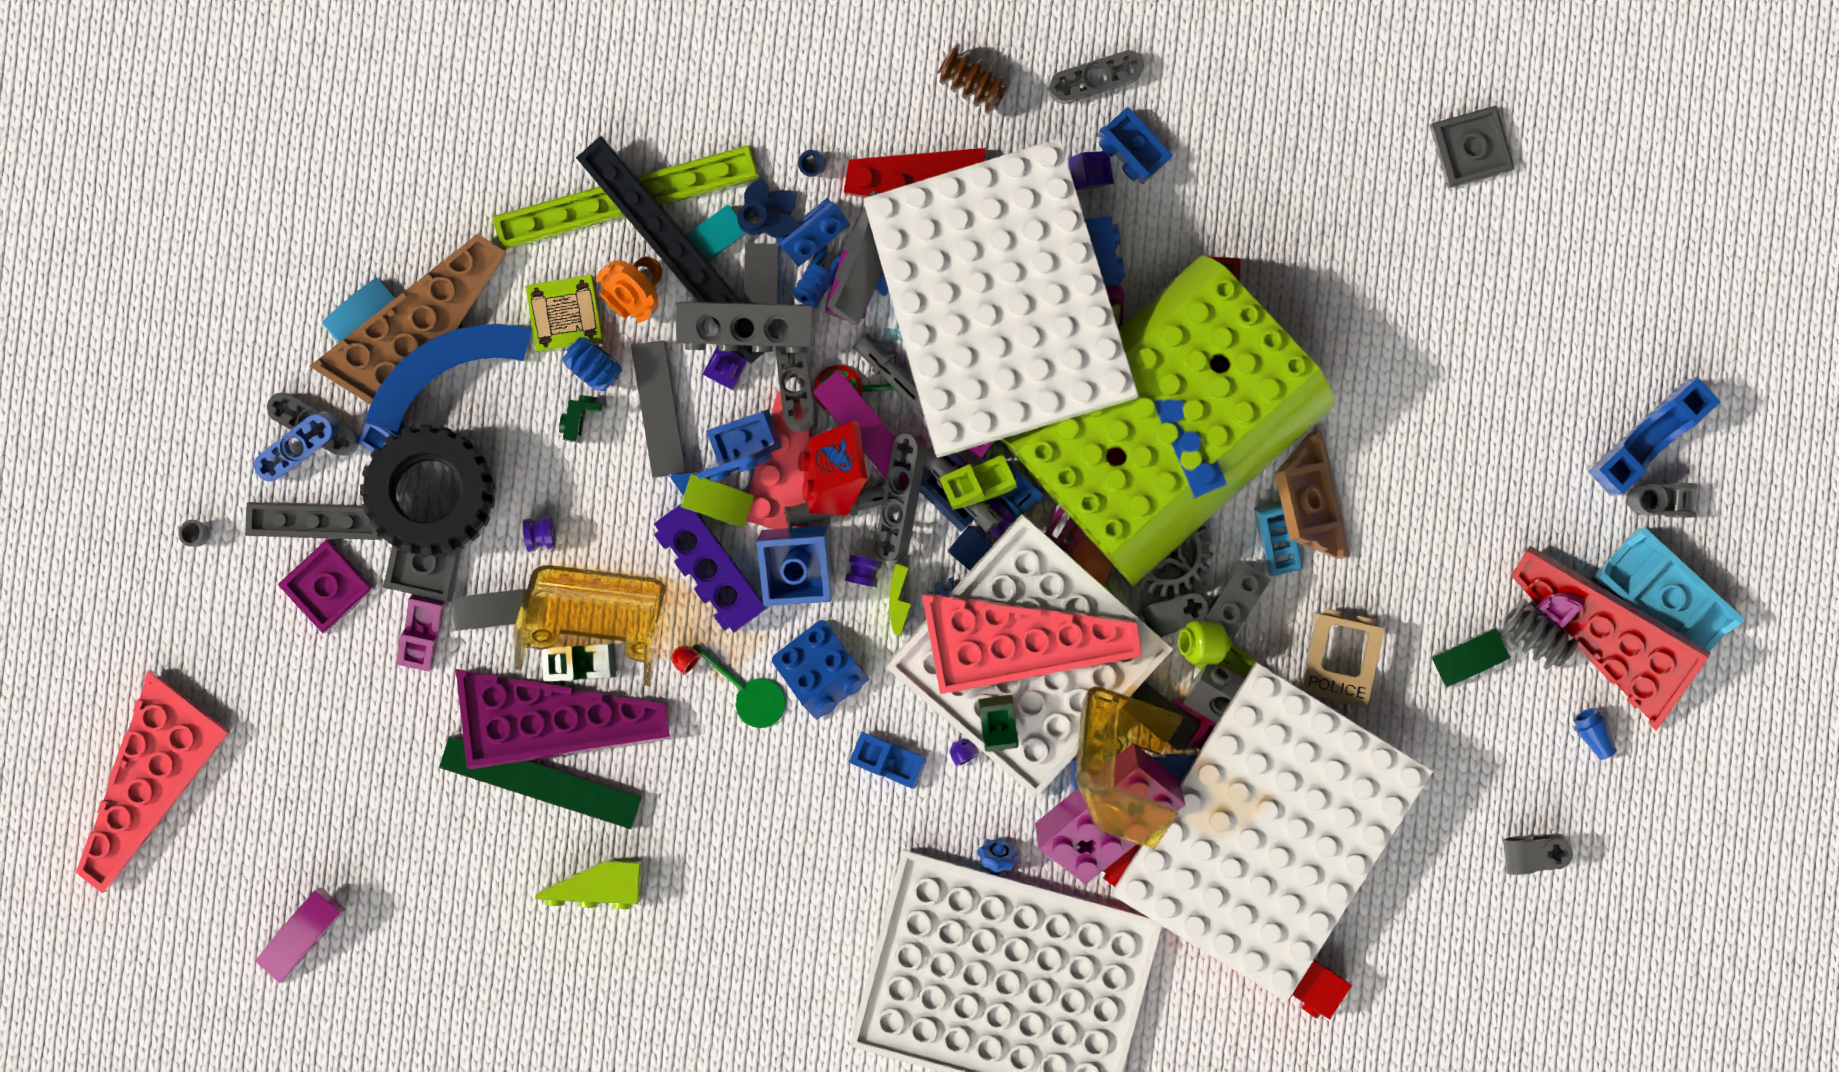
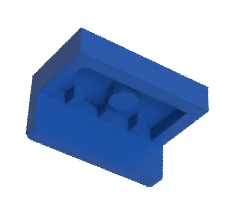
M1128 106L1107 126H1103L1097 135L1101 139L1098 144L1102 150L1110 157L1115 155L1123 163L1121 169L1125 175L1133 182L1138 180L1142 185L1173 157L1171 152Z
M826 198L798 221L800 224L799 228L789 236L777 238L776 241L799 267L851 224L838 206Z

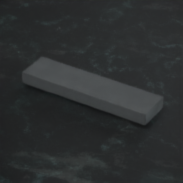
M665 341L631 345L652 478L687 473Z
M246 502L245 536L382 540V537L371 526L370 520L365 515L362 506Z

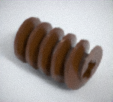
M957 43L950 50L937 73L941 72L939 82L945 85L952 80L950 88L952 92H957L964 87L962 98L966 100L975 94L973 105L978 107L986 102L984 112L990 114L999 105L1012 81L1004 86V73H1001L995 79L992 78L994 68L992 65L981 71V58L972 64L969 63L971 56L969 50L960 57L958 55L960 44Z

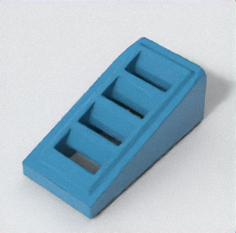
M1281 501L1253 508L1269 575L1272 577L1303 569L1299 544L1289 538ZM1282 515V519L1267 522V518ZM1285 527L1286 532L1270 535L1269 531ZM1284 541L1289 543L1288 546L1272 548V544ZM1287 554L1292 555V559L1275 563V557Z

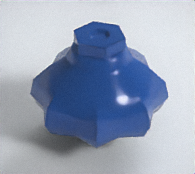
M1001 837L994 840L986 839L983 846L977 850L978 856L982 860V865L987 867L991 874L1000 875L1003 871L1012 870L1013 865L1020 859L1019 853L1015 850L1014 843L1006 842Z

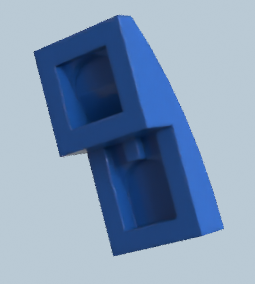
M861 731L849 763L915 789L927 757Z

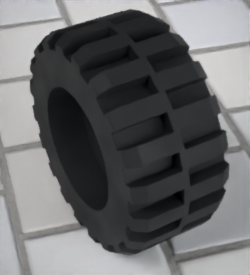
M431 424L420 425L419 429H412L411 427L401 429L402 434L396 437L389 435L383 440L386 444L380 450L375 448L370 454L372 461L369 466H364L362 475L365 477L364 484H360V495L364 501L362 507L374 530L396 549L406 554L408 552L416 557L423 558L432 555L436 558L443 557L448 552H458L464 549V545L470 540L474 542L480 536L479 531L481 528L487 526L491 519L489 514L491 508H494L495 505L494 478L478 448L462 434L458 435L450 428L443 426L439 429L433 428ZM424 461H438L450 467L456 473L461 488L460 499L454 510L445 518L432 523L418 522L409 518L401 510L396 495L398 483L404 473L412 466Z

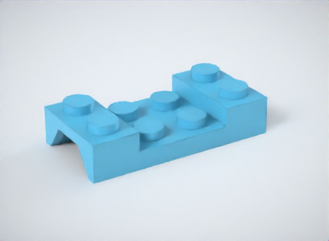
M1646 527L1637 528L1592 577L1608 592L1709 651L1726 633L1741 625L1745 620Z

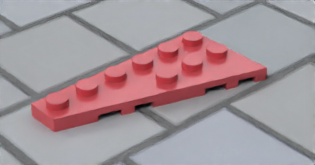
M148 670L145 675L143 690L134 706L132 721L128 732L123 737L108 780L109 786L104 800L100 802L97 811L99 813L92 833L88 836L76 870L80 877L101 893L108 891L231 732L152 670Z

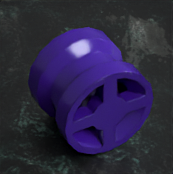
M994 499L990 506L1003 519L990 532L1000 539L1017 518L999 501Z
M550 515L543 516L539 521L523 519V536L528 552H534L538 547L556 548L555 528Z
M850 555L849 563L851 568L850 572L846 574L844 581L877 588L878 580L876 579V573L881 568L882 561Z

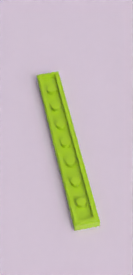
M750 145L637 176L662 206L759 179ZM596 187L496 215L492 219L500 248L506 250L621 218L625 215L601 187Z

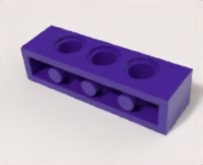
M679 504L654 523L658 530L654 533V536L665 550L671 547L678 557L674 560V563L685 577L690 574L698 585L694 587V590L705 604L710 601L718 612L713 616L724 631L730 628L735 633L766 611L768 607L763 606L760 596L697 512L680 507L681 504ZM686 532H693L697 537V545L691 551H685L680 546V538ZM705 559H712L717 564V572L712 578H705L700 573V564ZM728 585L737 591V600L732 605L723 604L719 597L721 589Z

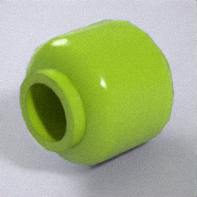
M1193 620L1181 630L1178 637V648L1189 663L1218 664L1223 661L1231 648V637L1221 622Z

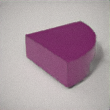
M1556 593L1543 598L1537 604L1536 609L1564 628L1586 601L1573 594Z

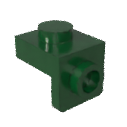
M579 395L578 401L569 399L567 414L562 413L559 422V433H564L563 440L581 443L585 412L605 413L606 406L598 404L599 398Z
M1005 695L978 699L985 751H1003L1018 748L1019 740L1016 731L1013 696Z

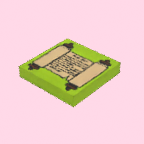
M592 275L525 286L536 352L568 348L579 337L588 338L595 343L604 342Z

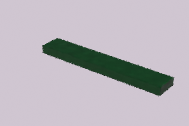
M453 735L448 737L439 765L441 769L628 829L633 828L642 800L640 795L531 760L469 770L466 765L464 739Z

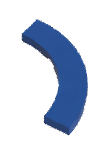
M506 324L475 325L446 332L427 341L401 360L386 377L370 404L364 423L398 432L402 418L413 399L435 377L457 365L478 359L506 358L524 361L532 329Z

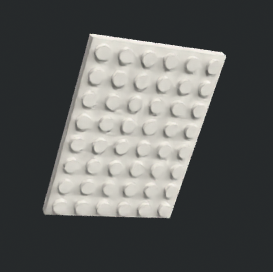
M1060 138L863 199L937 458L1138 398Z
M1256 662L1181 781L1186 805L1146 836L1111 893L1117 899L1287 1002L1433 771Z
M903 849L849 1047L939 1072H1123L1162 926L1145 915Z

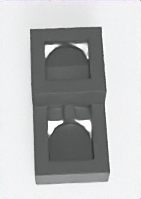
M523 589L452 597L455 631L527 622Z

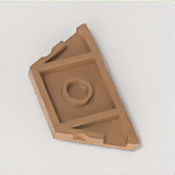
M1322 432L1309 433L1274 473L1289 538L1335 559L1350 557Z

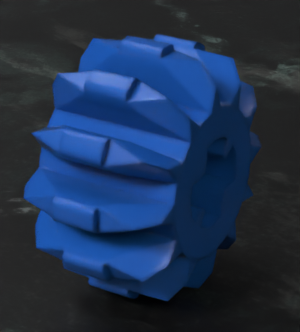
M579 337L572 343L562 358L566 367L574 375L597 391H606L610 385L612 386L618 379L617 376L622 371L617 360L595 342L584 337Z

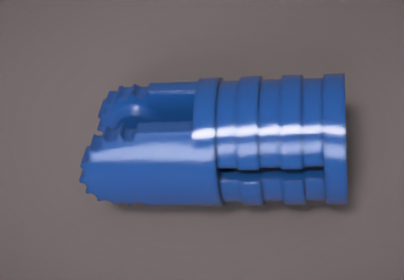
M825 245L815 253L802 278L792 290L793 297L803 305H816V308H818L824 293L829 289V285L833 283L841 253L834 258L828 271L820 267L822 261L827 256L828 246Z

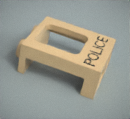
M1324 608L1323 614L1313 613L1312 620H1315L1303 677L1298 680L1297 687L1312 696L1368 708L1385 628L1376 627L1377 620L1362 616H1356L1355 622L1343 619L1344 613ZM1332 625L1367 633L1368 639L1361 671L1356 677L1329 672L1322 668L1328 632Z

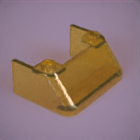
M543 565L536 568L531 574L514 627L515 670H522L528 648L538 650L551 648L557 644L560 634L626 642V655L634 661L644 662L643 685L650 686L659 653L666 593L664 583L651 577L554 565Z
M1092 687L1082 700L1075 773L1076 783L1091 819L1099 830L1155 850L1178 816V810L1113 787L1115 757L1133 742L1143 750L1160 755L1182 722V716L1103 687Z

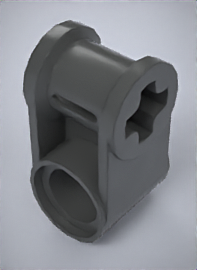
M1665 483L1636 486L1628 494V506L1631 511L1639 515L1696 518V512L1693 511V490L1697 489V484ZM1646 491L1653 498L1650 508H1647L1643 503V495Z
M1185 592L1179 596L1151 602L1140 607L1146 625L1160 637L1184 628L1193 620H1203L1208 613V603L1198 593ZM1188 599H1192L1195 603H1200V607L1196 609L1195 616H1192L1189 612H1183V608L1188 606Z
M1554 834L1514 836L1503 839L1507 874L1522 875L1537 871L1562 869L1569 865L1573 858V850L1569 843ZM1553 845L1560 848V851L1555 852V858L1548 855V852L1553 850Z

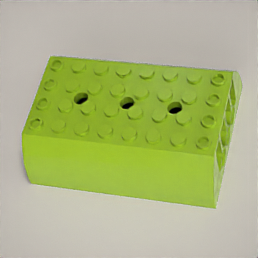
M1201 255L1197 257L1118 328L1138 398L999 439L1132 586H1135L1336 404L1333 391L1320 368L1225 266L1207 256ZM1220 355L1228 359L1230 368L1227 372L1218 374L1211 369L1210 360L1215 356ZM1159 399L1161 401L1169 399L1180 400L1184 403L1183 414L1185 417L1177 421L1184 433L1195 432L1198 434L1201 444L1198 450L1194 452L1184 451L1181 454V465L1187 470H1195L1201 464L1202 458L1209 465H1212L1217 460L1227 482L1226 486L1196 499L1193 498L1190 485L1171 445L1177 439L1178 430L1171 423L1162 424L1153 402ZM1112 448H1120L1126 453L1127 459L1121 466H1112L1106 460L1107 452Z

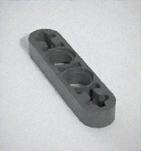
M902 433L897 436L893 443L875 540L876 554L883 561L901 560L907 555L927 455L926 440L919 433ZM908 443L909 446L913 447V453H911V451L907 449ZM903 461H906L905 463L907 464L911 463V466H903ZM902 472H905L909 478V485L906 490L902 489L899 484V476ZM896 504L903 511V518L899 523L893 517V509ZM889 541H891V544L895 546L894 551L893 548L889 546Z

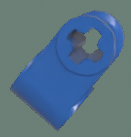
M1006 461L1018 488L1001 494L999 497L1003 504L1018 519L1021 514L1026 515L1038 502L1043 503L1046 498L1013 464ZM1029 494V497L1021 505H1018Z

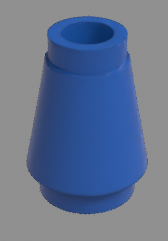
M1598 708L1586 709L1574 717V730L1593 753L1596 754L1599 760L1607 759L1617 752L1604 713H1600Z

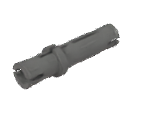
M868 333L863 334L854 343L852 349L856 350L873 367L872 372L875 375L880 374L924 418L914 378L894 360L895 356L891 352L886 353Z
M933 445L927 449L924 466L938 480L937 484L943 488L939 478L960 468L957 465L953 466L944 456L937 458ZM986 500L963 507L986 533H989L990 530L992 531L1003 519Z
M879 484L878 486L862 489L849 512L850 515H857L860 510L881 506L884 496L883 485ZM807 502L784 507L788 528L839 516L811 514L808 511Z

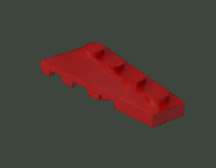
M986 148L849 159L844 195L867 198L872 191H876L879 194L981 163L984 162Z

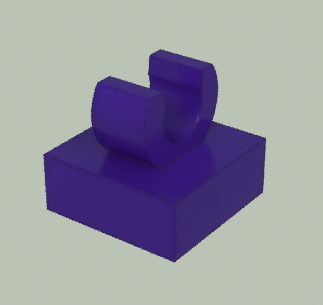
M717 345L702 375L733 391L748 360L731 351H719V345Z

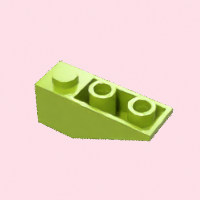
M608 858L540 890L536 894L535 899L545 900L544 905L564 906L565 901H578V906L584 908L599 907V902L612 903V908L632 909V904H638L641 900L643 859Z

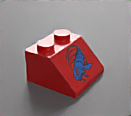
M851 421L811 437L805 450L800 452L798 468L799 471H803L804 475L802 497L804 500H807L809 513L848 516L868 479L859 421Z

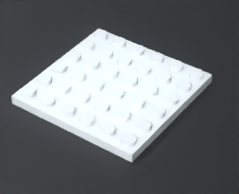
M1021 514L948 596L1133 620L1137 623L1142 656L940 694L927 621L925 620L885 666L1037 798L1169 655L1173 648L1029 519ZM1012 695L1019 747L1003 751L986 752L981 732L978 699Z

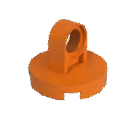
M648 256L641 257L633 265L625 261L613 260L598 272L596 281L597 283L601 282L604 289L600 294L613 311L625 319L631 315L637 318L636 322L641 323L648 320L655 313L659 305L658 295L654 286L661 280L663 271L658 261ZM638 267L648 268L653 276L652 281H649L645 274L638 270Z

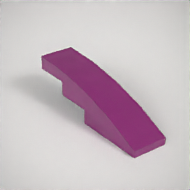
M837 370L812 392L840 426L851 421H859L864 454L887 480L893 443L896 438L841 372ZM903 461V466H911V463L907 464L905 463L906 461ZM902 472L899 476V484L904 490L908 488L909 478L905 472Z

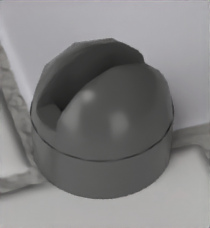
M187 520L180 526L179 539L186 546L200 547L206 544L209 539L210 531L201 521Z

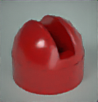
M679 646L673 651L672 663L679 672L686 675L697 664L701 654L691 646Z

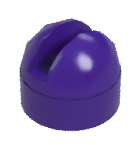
M965 738L959 739L958 742H953L949 752L956 767L969 762L979 755L975 745Z

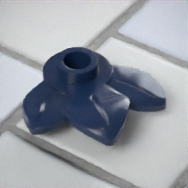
M762 178L753 182L744 192L745 205L739 210L737 215L740 229L749 235L765 233L773 238L789 236L800 227V224L790 216L795 208L796 192L789 190L769 192V188ZM753 216L760 219L755 224L750 223L748 220Z

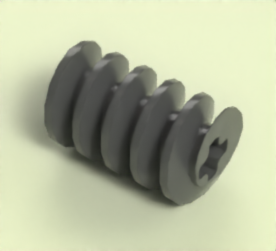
M1522 599L1504 620V626L1500 635L1504 637L1513 632L1514 636L1511 641L1513 645L1521 640L1525 641L1522 652L1526 653L1534 648L1536 651L1532 660L1538 661L1544 656L1546 658L1543 665L1545 670L1553 665L1558 667L1563 665L1574 653L1578 640L1574 638L1568 640V632L1564 630L1557 632L1558 625L1555 622L1546 624L1547 616L1545 614L1535 616L1537 612L1536 607L1532 605L1525 607L1526 600Z

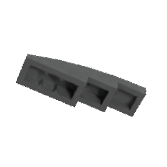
M872 191L869 197L877 195L879 193H877L876 191ZM865 206L842 248L847 254L835 276L840 282L827 307L850 324L860 323L883 271Z

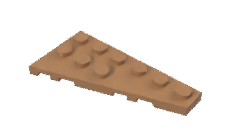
M476 234L309 367L366 403L371 404L381 384L401 360L427 341L458 328L506 252L481 235Z

